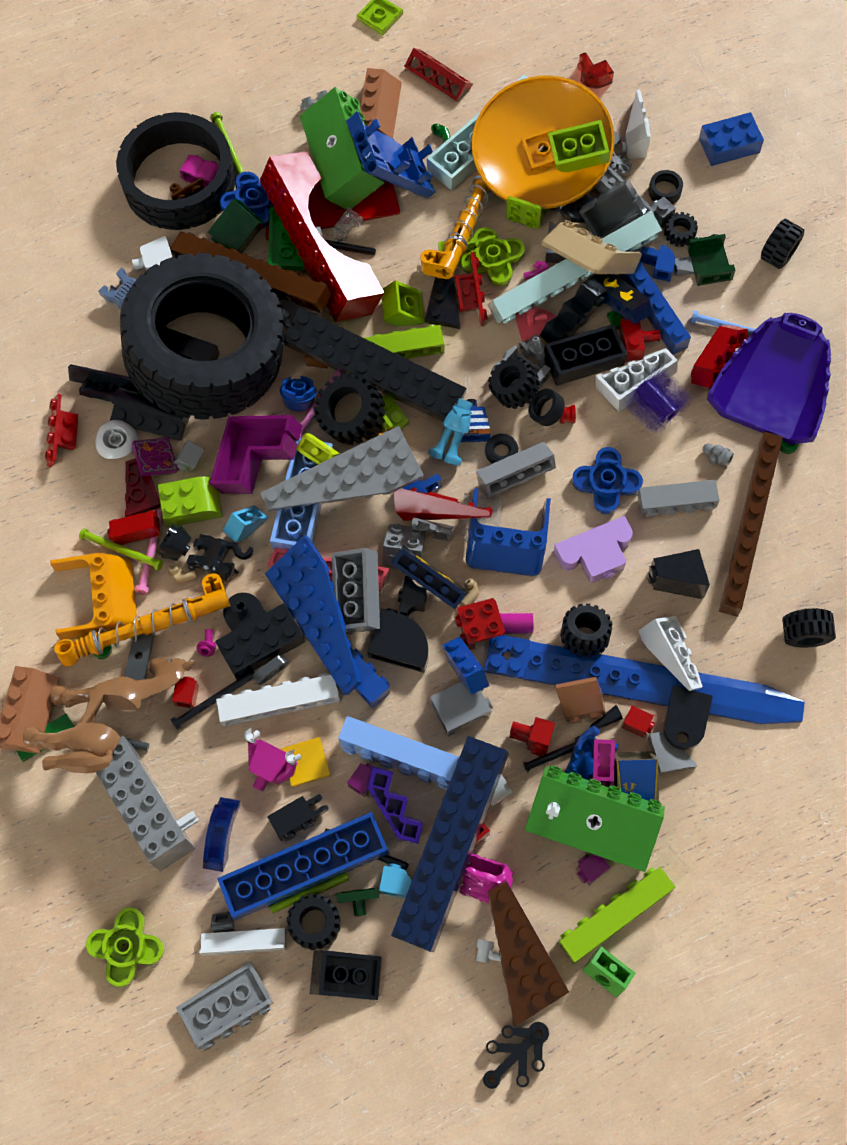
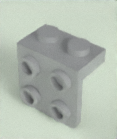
M390 524L383 545L382 565L393 566L391 562L403 545L422 558L426 531L413 530L411 526Z

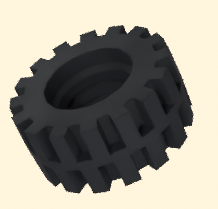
M684 212L672 214L667 219L664 236H666V240H670V244L675 243L677 247L678 245L684 247L685 244L688 246L690 239L696 236L698 229L697 221L694 220L693 216L690 217L689 213L686 215ZM683 226L688 231L685 233H679L674 229V227Z

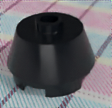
M173 523L156 552L162 556L161 558L178 561L181 554L185 556L191 546L188 543L192 537L182 525L178 526Z

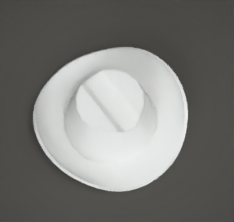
M111 420L99 428L95 441L96 449L103 458H121L133 451L132 442L138 440V435L128 423L121 420Z

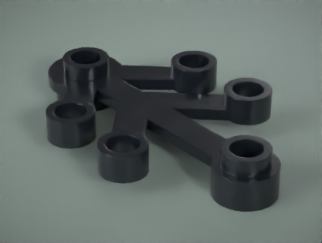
M534 1022L529 1028H513L511 1025H505L502 1028V1036L506 1039H510L513 1036L528 1037L521 1044L497 1043L494 1040L486 1044V1050L490 1054L497 1052L511 1053L494 1071L490 1070L484 1074L483 1083L487 1088H496L500 1084V1077L517 1060L518 1076L516 1083L519 1087H526L529 1084V1077L527 1076V1050L533 1044L534 1060L531 1064L532 1069L536 1072L544 1069L545 1063L542 1060L543 1043L549 1037V1029L542 1022ZM505 1028H510L512 1030V1034L510 1036H506L504 1034ZM536 1029L542 1030L541 1037L535 1036L534 1031ZM490 1043L496 1044L497 1048L493 1052L488 1049ZM535 1061L542 1063L541 1069L534 1067ZM494 1075L496 1077V1082L494 1084H490L488 1082V1076ZM524 1076L527 1079L525 1085L519 1084V1077Z

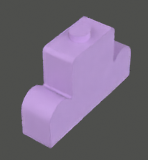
M622 516L556 543L553 551L560 566L565 570H574L578 563H580L591 583L603 578L610 579L617 572L625 568L626 559L621 549L629 546L633 532L626 517Z

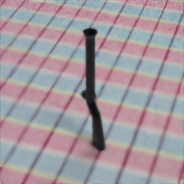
M618 706L612 707L606 712V715L596 720L590 727L596 726L600 729L622 720L623 717ZM577 736L575 742L529 762H523L525 770L528 773L535 767L573 752L580 736Z

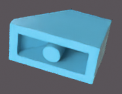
M254 505L232 513L223 532L237 543L247 539L268 517Z
M389 864V867H383L379 892L380 894L406 898L412 880L407 872L401 869L400 865Z

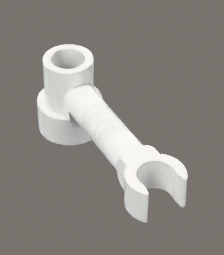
M478 939L476 961L489 963V959L501 961L499 952L493 951L495 942Z

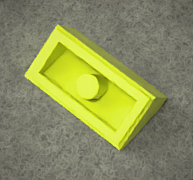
M310 433L304 434L296 449L317 465L339 455V452Z

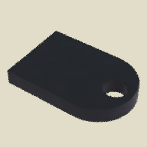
M673 685L663 727L665 738L672 746L688 750L696 747L702 741L707 726L712 695L689 691L686 688ZM677 735H686L688 741L680 743L677 740Z

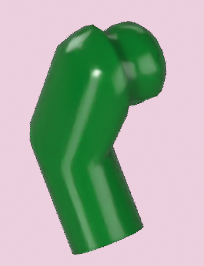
M437 123L431 126L433 134L441 137L443 143L451 137L447 127Z

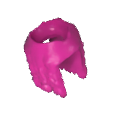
M471 854L470 863L467 865L463 875L464 882L463 886H460V894L470 896L480 902L485 901L489 903L488 890L504 880L508 882L511 888L512 877L515 873L507 864Z

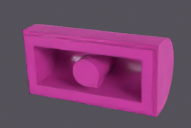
M500 613L505 634L533 633V613Z

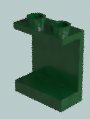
M713 234L708 237L690 239L687 250L689 257H691L697 286L733 280L736 270L734 264L729 265L723 245L726 238L725 234Z

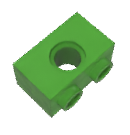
M602 946L591 956L582 970L615 997H618L626 990L636 974Z

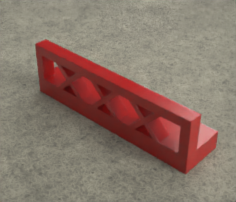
M413 48L404 65L405 68L457 102H459L464 90H470L473 83L421 49ZM414 57L419 60L420 67L413 68L410 66ZM424 68H432L433 76L427 77ZM443 75L446 84L440 86L437 77ZM456 84L460 87L456 96L452 94L451 85Z

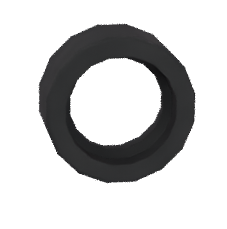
M658 171L651 177L648 189L649 196L653 201L665 197L671 204H674L681 197L683 180L674 171ZM666 181L672 183L676 187V191L671 194H664L659 192L655 186L659 182Z
M542 389L536 393L535 398L531 399L528 409L530 418L542 426L553 425L561 418L565 409V402L563 397L552 389ZM553 399L550 410L541 416L543 405L548 400Z

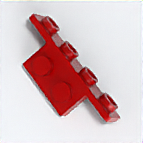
M470 252L472 273L455 275L460 312L478 310L480 325L484 326L485 320H488L487 310L483 309L482 303L485 302L484 292H480L479 287L482 285L481 274H477L479 259L478 257L475 258L474 252Z
M57 393L54 399H51L49 405L52 413L48 419L50 432H48L46 442L49 443L45 453L47 467H51L55 463L57 447L68 450L76 448L78 414L60 410L62 394Z

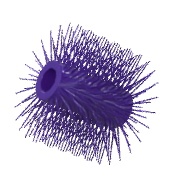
M659 374L652 377L648 375L649 379L645 380L644 376V382L638 385L637 389H634L636 393L633 395L637 403L632 407L635 405L639 407L637 410L634 409L633 412L636 414L639 410L642 413L640 416L644 415L642 418L646 416L644 421L648 417L651 419L646 425L647 429H651L650 423L655 424L656 422L659 425H663L670 421L671 426V420L681 410L680 408L684 401L682 399L689 394L686 395V393L682 394L683 392H680L677 395L674 393V390H671L672 388L675 389L678 383L675 384L677 382L675 379L671 381L673 379L671 378L665 382L668 379H665L666 375L662 379L658 376Z

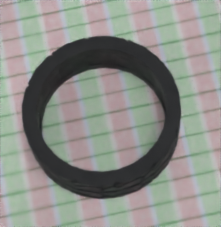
M165 113L146 119L137 125V128H133L124 138L119 147L121 149L117 154L116 168L129 207L140 219L161 229L184 230L205 224L215 218L216 214L222 212L220 199L223 194L234 191L236 176L229 144L224 134L212 122L204 117L189 113ZM168 145H197L209 150L220 161L214 179L204 189L187 198L177 200L158 199L143 193L134 185L136 172L141 163L150 154Z

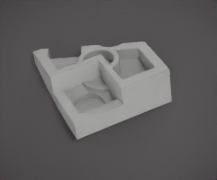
M413 518L412 520L413 530L432 532L433 539L452 540L454 526L419 518Z
M664 732L649 734V744L651 751L658 758L660 774L677 770L679 772L697 767L696 762L685 750L675 748L667 741Z

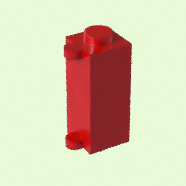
M156 510L109 521L108 537L114 543L124 545L161 536L160 520L157 517Z

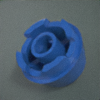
M300 376V379L287 377L282 381V386L280 387V395L283 402L292 411L309 409L317 393L313 380L305 376Z

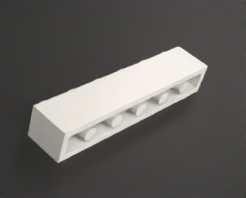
M323 673L312 679L310 677L301 678L298 682L291 683V681H285L275 687L267 685L256 691L244 690L238 695L225 694L221 698L216 699L220 723L225 727L340 702L335 680L330 673Z

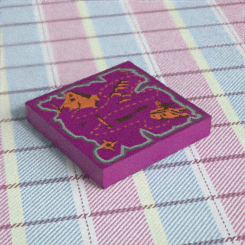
M169 438L135 440L132 442L141 477L178 472L177 464L174 463L175 457Z

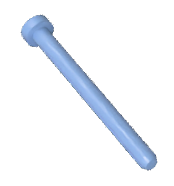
M696 310L693 311L691 323L698 321L717 327L733 325L747 328V335H752L755 330L754 328L698 314L699 311Z

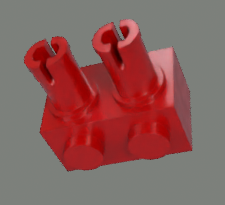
M535 717L534 724L528 726L513 721L509 738L525 742L528 745L527 750H530V753L534 755H545L548 751L555 722Z

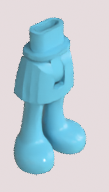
M459 398L457 404L453 405L452 410L443 422L445 428L440 441L428 451L430 456L442 460L448 440L452 432L455 431L450 448L443 461L456 466L461 465L462 460L458 457L457 451L464 433L469 431L470 414H472L470 410L473 403Z

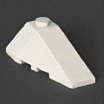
M640 89L636 90L625 140L621 143V150L625 152V157H628V159L646 158L651 137L648 118H645L646 111L643 108Z
M676 616L654 619L638 630L641 640L646 647L689 691L702 688L697 668L691 663L689 658L692 655L691 650L686 648L684 642L687 639L685 632Z

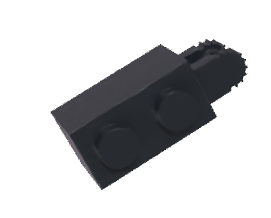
M321 794L307 801L301 796L267 816L280 841L284 839L288 841L294 838L296 832L301 829L305 831L314 825L313 822L317 821L316 818L329 810L328 806L324 805L313 812L311 811L310 807L323 799Z

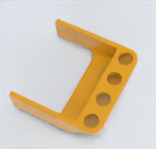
M94 553L50 560V565L56 572L84 567L90 568L93 619L86 625L56 629V635L60 640L85 637L90 631L96 630L98 633L100 628L110 631L116 629L118 621L124 625L134 622V618L137 615L133 566L128 558L105 553ZM103 629L100 630V634L105 632Z

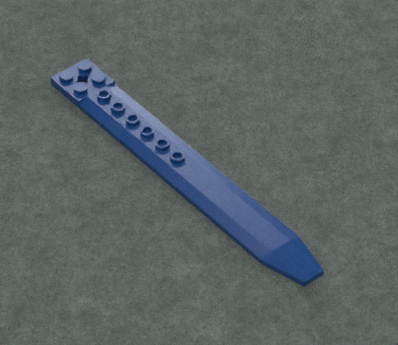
M506 635L490 640L484 671L486 673L555 686L556 684L596 677L603 695L666 707L669 704L673 685L686 688L662 665L603 654L598 656L591 655V658H586V655L579 657L577 653L572 654L570 653L571 650H567L565 647ZM510 652L513 658H509V661H506L505 657L502 656L503 653ZM698 672L702 688L693 691L713 696L709 715L756 724L796 723L803 721L805 702L764 684Z

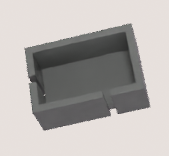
M628 178L600 195L598 199L595 198L583 205L579 213L592 234L604 238L645 215L647 208L639 195L635 197L637 192Z

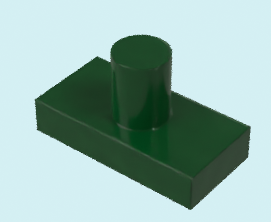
M379 887L337 892V903L353 901L354 916L366 915L365 900L379 898Z

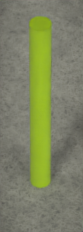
M344 873L269 906L273 914L293 905L302 896L307 897L308 894L316 895L349 880L348 875Z

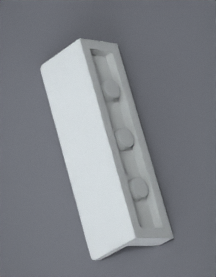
M286 929L201 934V950H199V954L210 956L286 951Z

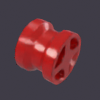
M575 405L565 407L560 418V424L565 422L576 423Z

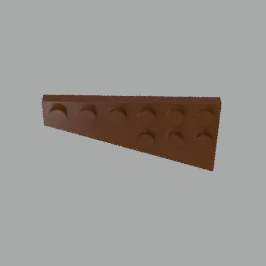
M504 880L488 890L487 894L495 925V934L509 996L508 1000L511 1007L513 1025L517 1026L568 994L569 990L508 882Z

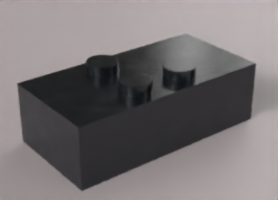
M614 324L547 343L544 348L546 355L544 359L547 366L551 368L550 373L556 386L624 366L628 355Z

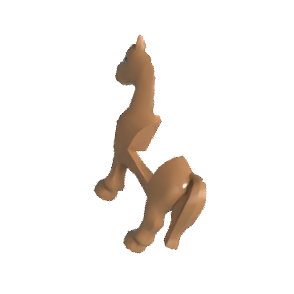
M159 657L150 660L149 670L153 674V678L134 680L129 677L120 676L98 683L94 687L78 691L67 690L64 686H54L51 690V700L54 705H65L66 708L88 702L84 715L75 727L57 733H44L38 727H27L23 733L24 744L27 747H34L38 750L51 749L59 751L65 748L72 750L65 755L45 757L42 760L43 770L60 768L74 773H94L110 765V762L113 760V750L121 740L118 733L111 727L93 723L102 703H105L108 710H138L141 707V700L174 686L182 679L184 672L189 671L194 666L195 661L186 662L180 658L166 659Z

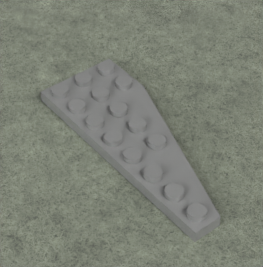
M398 426L260 492L268 510L276 511L290 509L295 506H310L316 503L324 504L352 500V498L372 497V495L379 494L387 495L424 478V474Z

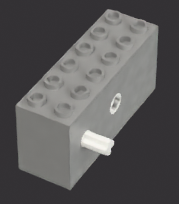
M121 736L120 742L113 750L112 762H110L108 767L97 771L96 774L148 861L159 871H162L196 849L185 830L199 822V819L194 811H191L179 820L177 819L135 748L124 736Z

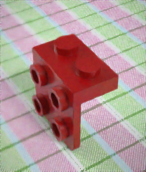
M494 598L457 607V616H454L457 628L461 627L462 634H460V638L469 650L475 649V643L505 634V628Z

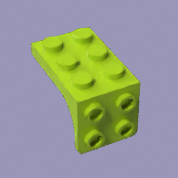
M509 196L507 199L506 219L539 230L548 209H542L539 205Z

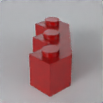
M733 325L719 326L693 366L691 384L711 388L724 365L732 357L735 348H739L743 341L746 340L748 329Z

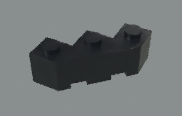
M592 277L582 282L575 296L563 303L557 317L546 322L540 337L547 343L573 336L580 327L585 325L592 313L605 302V295L608 290Z

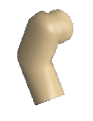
M471 578L464 582L467 595L461 601L463 606L472 604L479 596L478 585Z

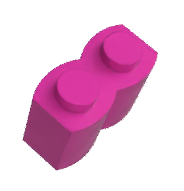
M188 155L180 169V176L189 183L201 178L205 188L214 179L219 165L214 161L203 160L198 155Z

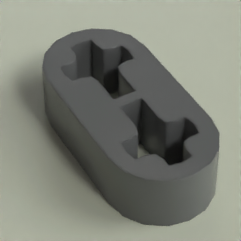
M282 654L278 655L253 674V678L258 685H262L285 669L289 662Z

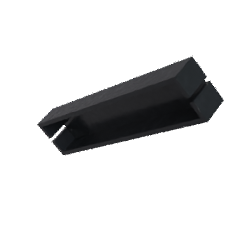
M301 307L298 308L292 320L293 326H289L284 336L283 343L285 346L340 373H346L349 376L351 373L356 374L358 377L362 376L378 391L441 422H444L453 405L457 404L458 399H463L466 394V387Z

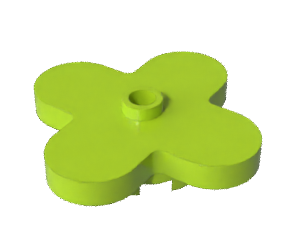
M488 227L480 228L474 234L476 249L468 251L462 256V270L466 274L472 273L470 252H474L475 258L478 257L479 259L477 274L486 273L492 284L505 286L512 279L513 271L510 264L518 262L523 258L525 246L517 238L502 240L498 238L497 233L493 229Z
M133 907L124 908L117 914L113 929H97L88 936L86 941V948L91 956L107 960L105 975L108 982L116 987H125L134 980L138 964H156L164 955L163 942L156 936L143 934L145 918L138 909ZM125 944H129L127 951L123 950Z

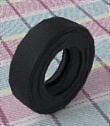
M500 433L489 438L485 446V455L487 460L493 464L518 453L519 447L512 436ZM500 444L506 445L509 452L505 456H499L494 451L495 447Z

